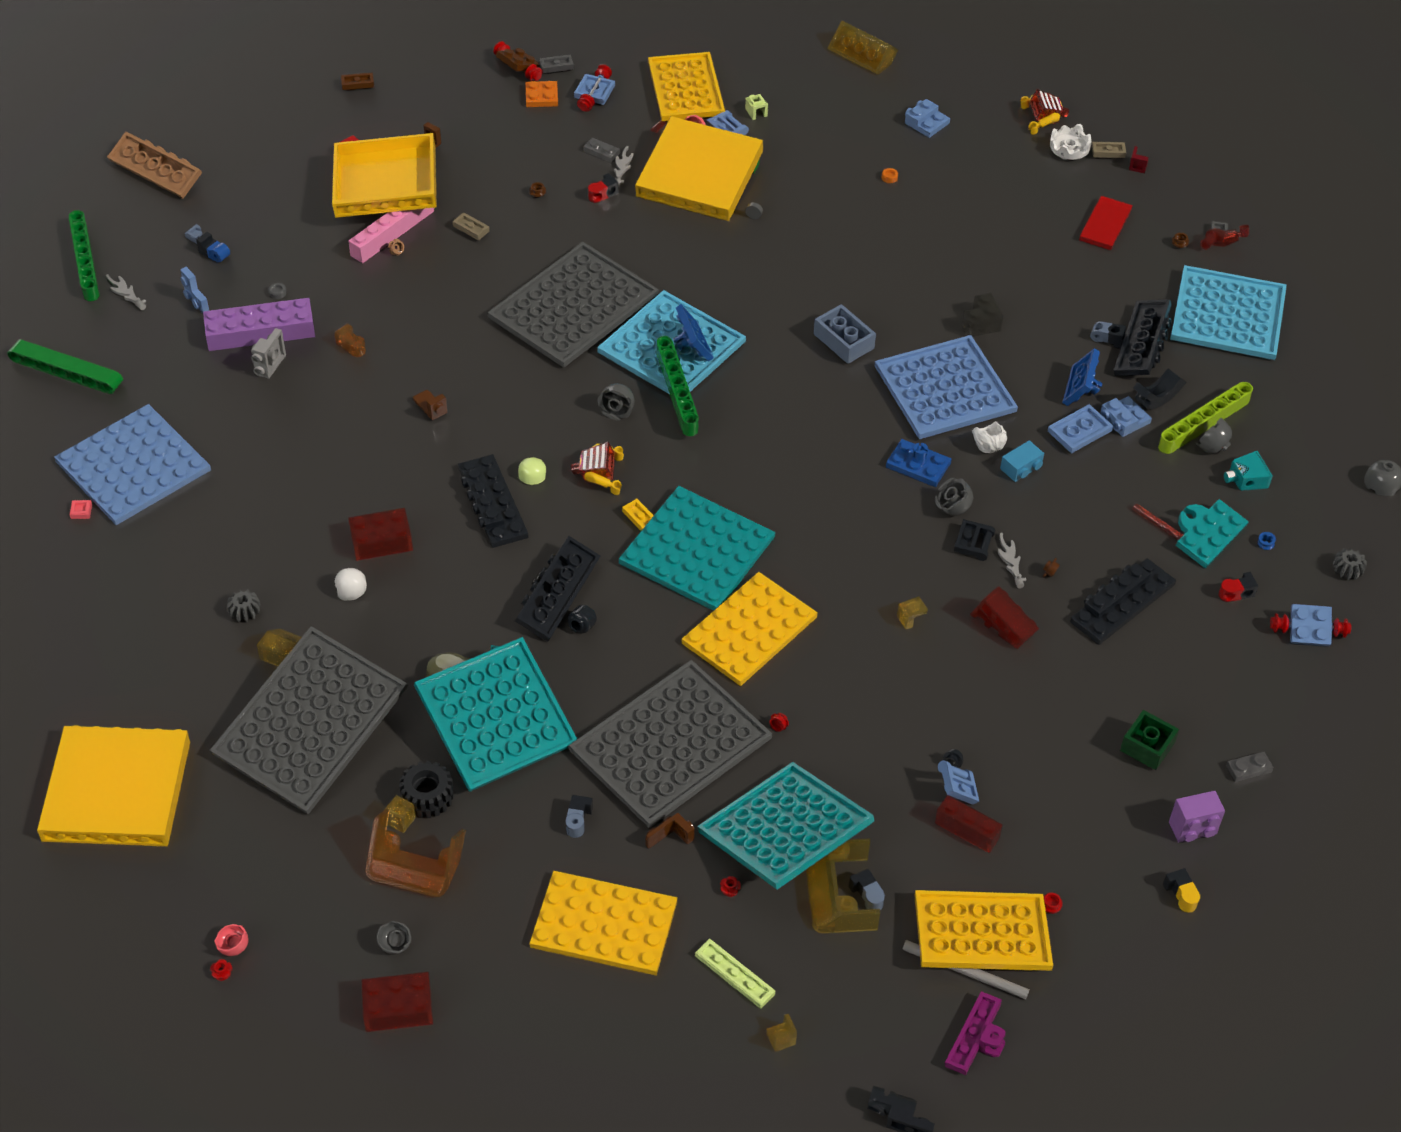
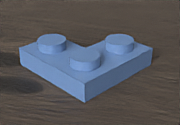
M187 267L180 269L182 275L180 280L185 289L183 293L186 299H190L193 306L202 313L209 311L207 298L198 290L195 275Z

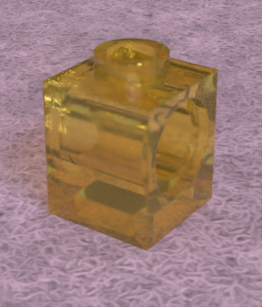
M397 795L384 810L386 824L403 833L416 818L414 804Z

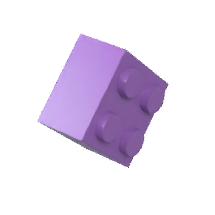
M1216 791L1176 799L1169 824L1178 843L1183 841L1191 842L1197 838H1208L1217 834L1225 809Z

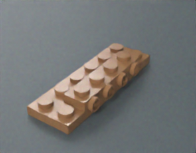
M128 132L124 133L107 156L111 162L181 198L186 196L202 174L199 168L191 165L186 159H179L174 153H167L162 147H155L149 140H142Z

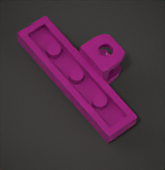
M981 991L945 1061V1067L966 1075L978 1050L992 1057L1000 1056L1005 1046L1004 1037L1006 1032L1001 1027L992 1024L1002 1004V999Z

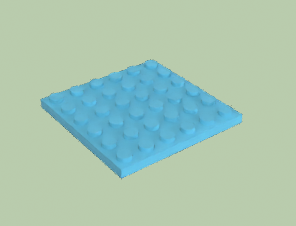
M1184 265L1170 340L1275 360L1287 285Z
M663 290L597 347V352L669 394L657 358V339L661 336H668L673 341L691 392L746 342V336ZM680 304L699 323L714 356L709 362L704 357L701 358L698 355L696 348L692 349L690 345H687L684 349L680 350L676 345L677 343L674 342L673 338L683 332V324L678 321L676 317L678 313L675 308Z

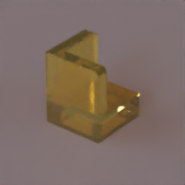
M918 596L899 603L897 617L907 630L913 627L914 618L926 614L928 609Z
M789 1014L784 1015L783 1023L767 1028L766 1033L775 1052L796 1045L797 1030Z

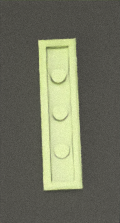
M710 938L695 952L696 958L760 1009L775 995V990Z

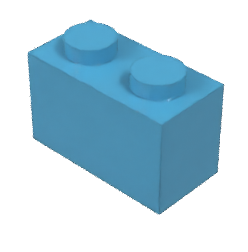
M1029 440L1002 456L1000 469L1016 482L1021 478H1025L1032 471L1041 468L1044 452Z

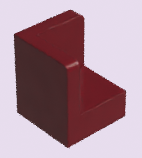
M1135 146L1129 170L1145 174L1149 157L1137 155L1138 147Z

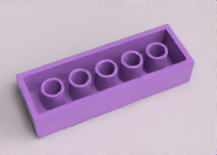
M309 298L203 312L209 351L252 346L260 338L267 340L268 335L275 328L282 330L284 341L315 337Z

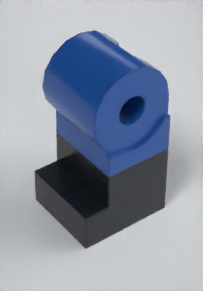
M209 232L196 239L199 253L213 261L220 263L230 255L228 246L212 238V234Z

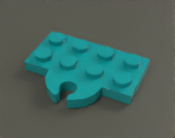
M1220 499L1210 509L1197 504L1188 505L1184 511H1181L1178 517L1180 529L1185 534L1178 540L1176 546L1206 569L1247 526L1249 521ZM1186 513L1192 515L1194 519L1188 518Z

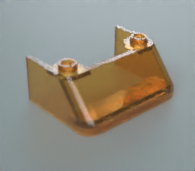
M385 809L374 818L365 869L366 875L369 879L432 897H441L447 892L460 862L466 830L461 829L451 838L450 847H446L440 852L438 860L400 850L401 840L398 834L386 830L390 810Z

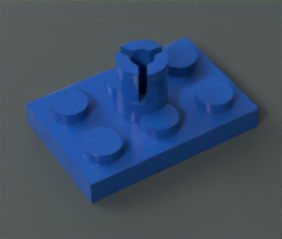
M682 304L675 307L678 313L676 317L683 324V332L673 338L674 342L677 343V347L682 350L687 345H690L692 349L696 348L701 358L704 357L709 362L714 356L699 323Z
M1094 348L1072 365L1062 402L1065 405L1069 406L1071 403L1077 402L1084 393L1091 392L1095 395L1100 390L1098 387H1102V382L1094 378L1100 354L1097 349Z
M901 439L887 460L886 468L936 487L950 466L952 458L929 450L928 446L924 443H921V446H919V443L914 444Z

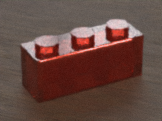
M947 795L937 809L935 820L937 825L988 853L991 852L1000 839L1003 826L1001 823Z

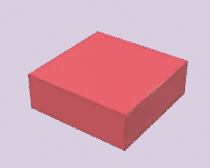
M72 500L70 518L90 519L91 500Z

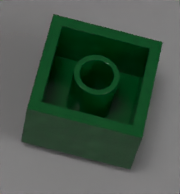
M1142 710L1125 734L1120 751L1157 770L1175 744L1179 729Z

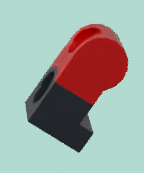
M609 173L603 175V180L588 186V199L594 203L618 193V181Z
M1251 571L1243 573L1242 578L1224 580L1218 595L1220 599L1226 602L1255 597L1258 584Z

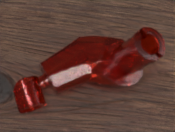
M1241 225L1239 232L1236 229L1226 231L1217 228L1211 229L1206 232V237L1200 242V246L1204 250L1209 249L1212 245L1228 246L1239 241V236L1247 237L1249 235V225Z

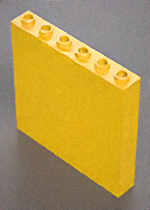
M671 116L635 184L636 196L729 221L762 155L763 140Z
M433 133L334 143L332 205L335 218L437 207L436 154Z
M64 726L37 829L41 842L168 846L190 746L187 730Z

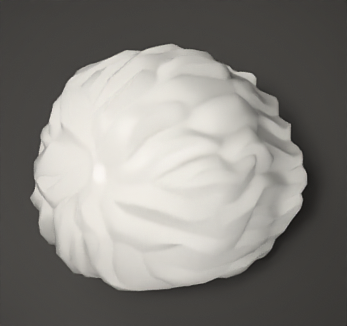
M996 421L984 428L979 429L975 427L972 430L976 445L984 453H994L997 450H1001L1006 444V431Z

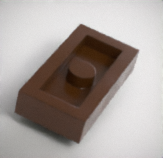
M373 72L341 75L342 90L374 87Z

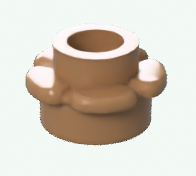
M393 239L388 244L389 252L392 255L398 256L404 251V243L399 239Z

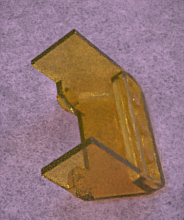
M870 839L847 840L806 869L812 926L817 932L839 933L878 930L880 909L858 910L857 902L853 897L839 896L835 862L868 860Z

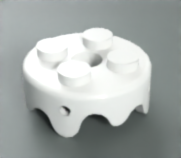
M1076 124L1073 128L1063 125L1059 131L1055 128L1053 129L1050 148L1054 154L1064 160L1080 159L1085 157L1090 151L1091 135L1084 134L1081 124Z

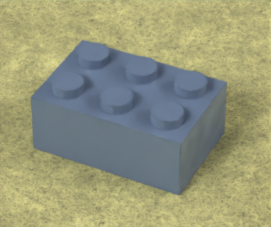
M842 304L815 319L814 335L847 364L875 348L876 333Z

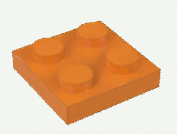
M557 81L526 82V107L558 106Z

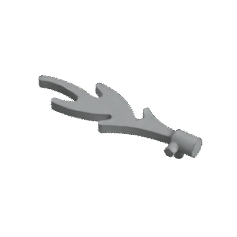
M629 146L624 148L621 160L616 156L615 163L618 170L615 168L614 172L616 174L615 179L618 181V187L620 183H624V180H621L623 174L631 169L629 163L632 161L634 154L631 153L629 157H626Z
M108 274L106 275L107 280L115 286L111 287L112 292L124 296L125 300L135 303L141 310L146 308L144 304L146 300L141 301L139 297L135 296L132 285L127 289L126 282L121 276H118L120 282H116Z
M1000 533V544L1005 552L998 549V554L1008 564L1006 569L1014 576L1017 588H1023V581H1026V577L1022 578V575L1019 574L1021 557L1014 558L1016 552L1014 541L1011 540V547H1008L1003 539V533Z

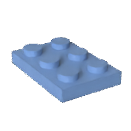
M1090 404L1048 426V432L1070 453L1079 450L1113 430V425Z

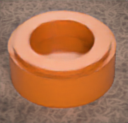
M893 168L884 169L882 171V180L886 183H895L898 180L897 170Z

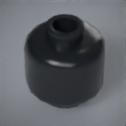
M587 605L577 606L568 616L570 628L580 634L588 632L597 621L595 611Z

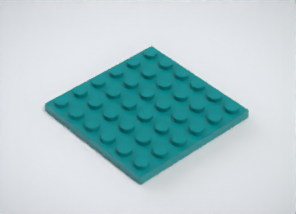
M678 486L621 555L619 564L714 611L729 598L774 539L775 532Z
M523 637L414 683L416 691L469 792L565 750L577 740Z
M791 762L698 825L697 828L700 834L778 890L873 823L874 816L814 775Z

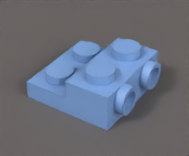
M928 99L918 101L913 109L908 108L905 112V124L928 138L950 123V118L939 112V106Z
M1129 396L1121 400L1115 398L1102 404L1100 414L1113 425V429L1122 437L1150 424L1152 419Z

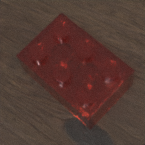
M405 508L348 518L356 561L413 551Z
M429 972L362 979L363 1018L366 1032L433 1024Z

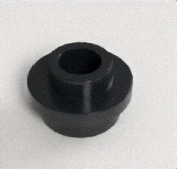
M951 749L945 752L943 760L949 762L954 767L960 768L963 764V754L957 749Z

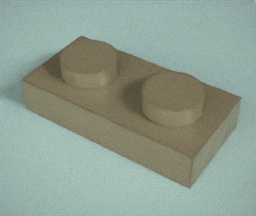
M1092 142L1093 157H1126L1125 142Z
M462 213L453 221V227L477 240H480L490 232L489 226L466 213Z

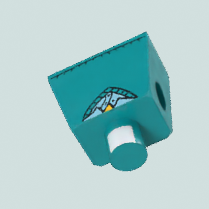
M1258 451L1234 459L1230 471L1224 472L1225 482L1235 481L1238 488L1242 491L1267 489L1273 477Z

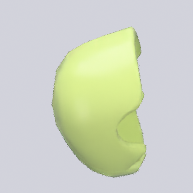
M535 457L524 459L519 465V479L523 483L530 485L543 482L546 477L544 462Z

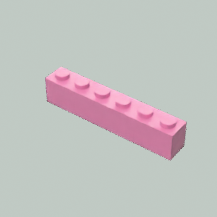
M434 208L386 213L348 241L350 256L363 264L385 248L390 241L397 239L433 213Z

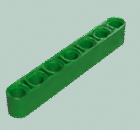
M74 210L69 214V222L80 285L84 299L86 301H95L99 298L100 294L84 213L80 210Z
M661 336L657 339V358L681 430L686 436H694L698 433V414L673 341L668 336Z
M17 340L7 352L10 360L15 363L107 394H113L123 381V377L117 371L25 340Z

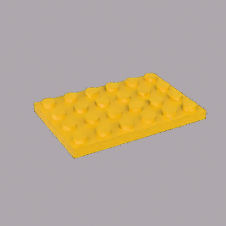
M710 52L648 57L649 69L662 121H669L671 116L685 120L690 115H698L703 118L713 117L725 112Z
M758 572L684 636L682 644L736 684L742 686L817 618L818 612Z
M553 871L532 934L530 948L657 976L678 897Z
M915 890L921 967L1052 971L1053 960L1043 894Z

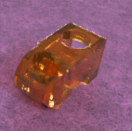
M347 323L335 331L336 344L352 356L361 357L366 353L364 338L355 335L350 324Z

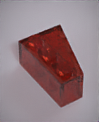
M1000 586L987 595L970 614L974 618L978 616L985 621L984 625L987 628L992 626L1000 632L998 636L1016 649L1020 648L1039 630L1035 622L1022 611V608Z

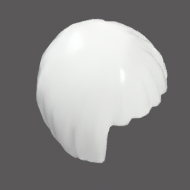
M343 569L336 575L335 587L341 600H356L366 591L367 582L365 575L358 569Z

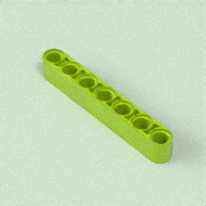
M1240 382L1164 430L1161 434L1159 450L1165 454L1173 453L1210 429L1220 418L1226 419L1246 406L1250 401L1253 386L1248 382Z

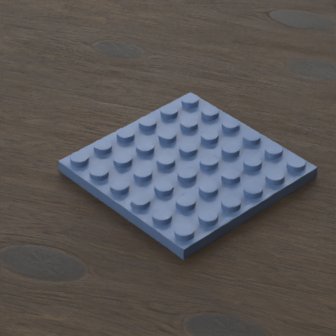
M971 335L875 361V368L919 439L1017 412L1018 406Z
M149 404L54 456L55 462L115 525L120 524L211 471L210 465Z

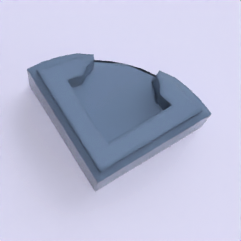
M197 224L185 233V237L196 244V239L203 235L200 226Z

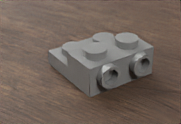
M275 328L268 335L267 340L260 338L253 345L251 359L255 367L253 371L257 376L269 379L285 358L286 351L282 330Z

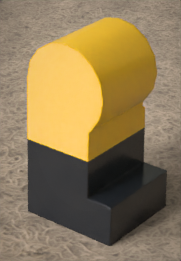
M1183 868L1166 874L1163 886L1166 891L1173 890L1179 900V908L1188 913L1195 911L1200 900V894L1186 869Z

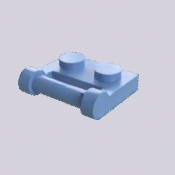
M728 110L707 119V126L746 135L749 131V128L736 120Z
M944 760L939 762L938 771L943 775L944 789L947 795L972 805L979 802L973 772L954 767Z

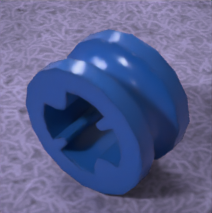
M1262 532L1258 538L1259 547L1264 550H1271L1275 545V535L1270 532Z

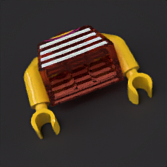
M1039 89L1035 91L1031 98L1023 96L1020 100L1022 109L1029 108L1030 103L1036 121H1039L1038 123L1032 121L1029 124V130H1031L1033 135L1038 133L1039 127H1045L1051 123L1056 124L1061 117L1066 118L1069 114V109L1062 106L1059 97Z
M609 442L597 443L580 453V462L571 464L572 473L574 475L581 473L586 482H592L605 488L610 487L612 494L619 495L622 487L619 480L610 482V480H613L615 460H623V448L617 446L613 449Z

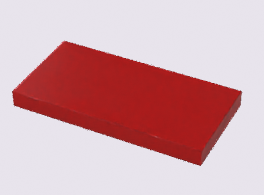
M1101 196L1079 240L1111 250L1133 205Z

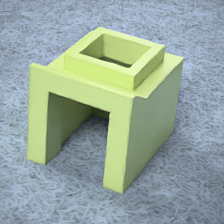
M761 94L750 95L746 98L745 109L752 120L756 119V109L759 108L764 117L768 116V103L765 102Z

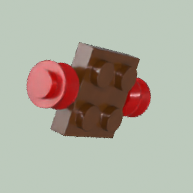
M503 41L495 44L493 53L515 71H525L526 78L531 81H538L541 78L542 69L539 68L540 63L534 57L527 55L520 48L510 50V46L506 45Z

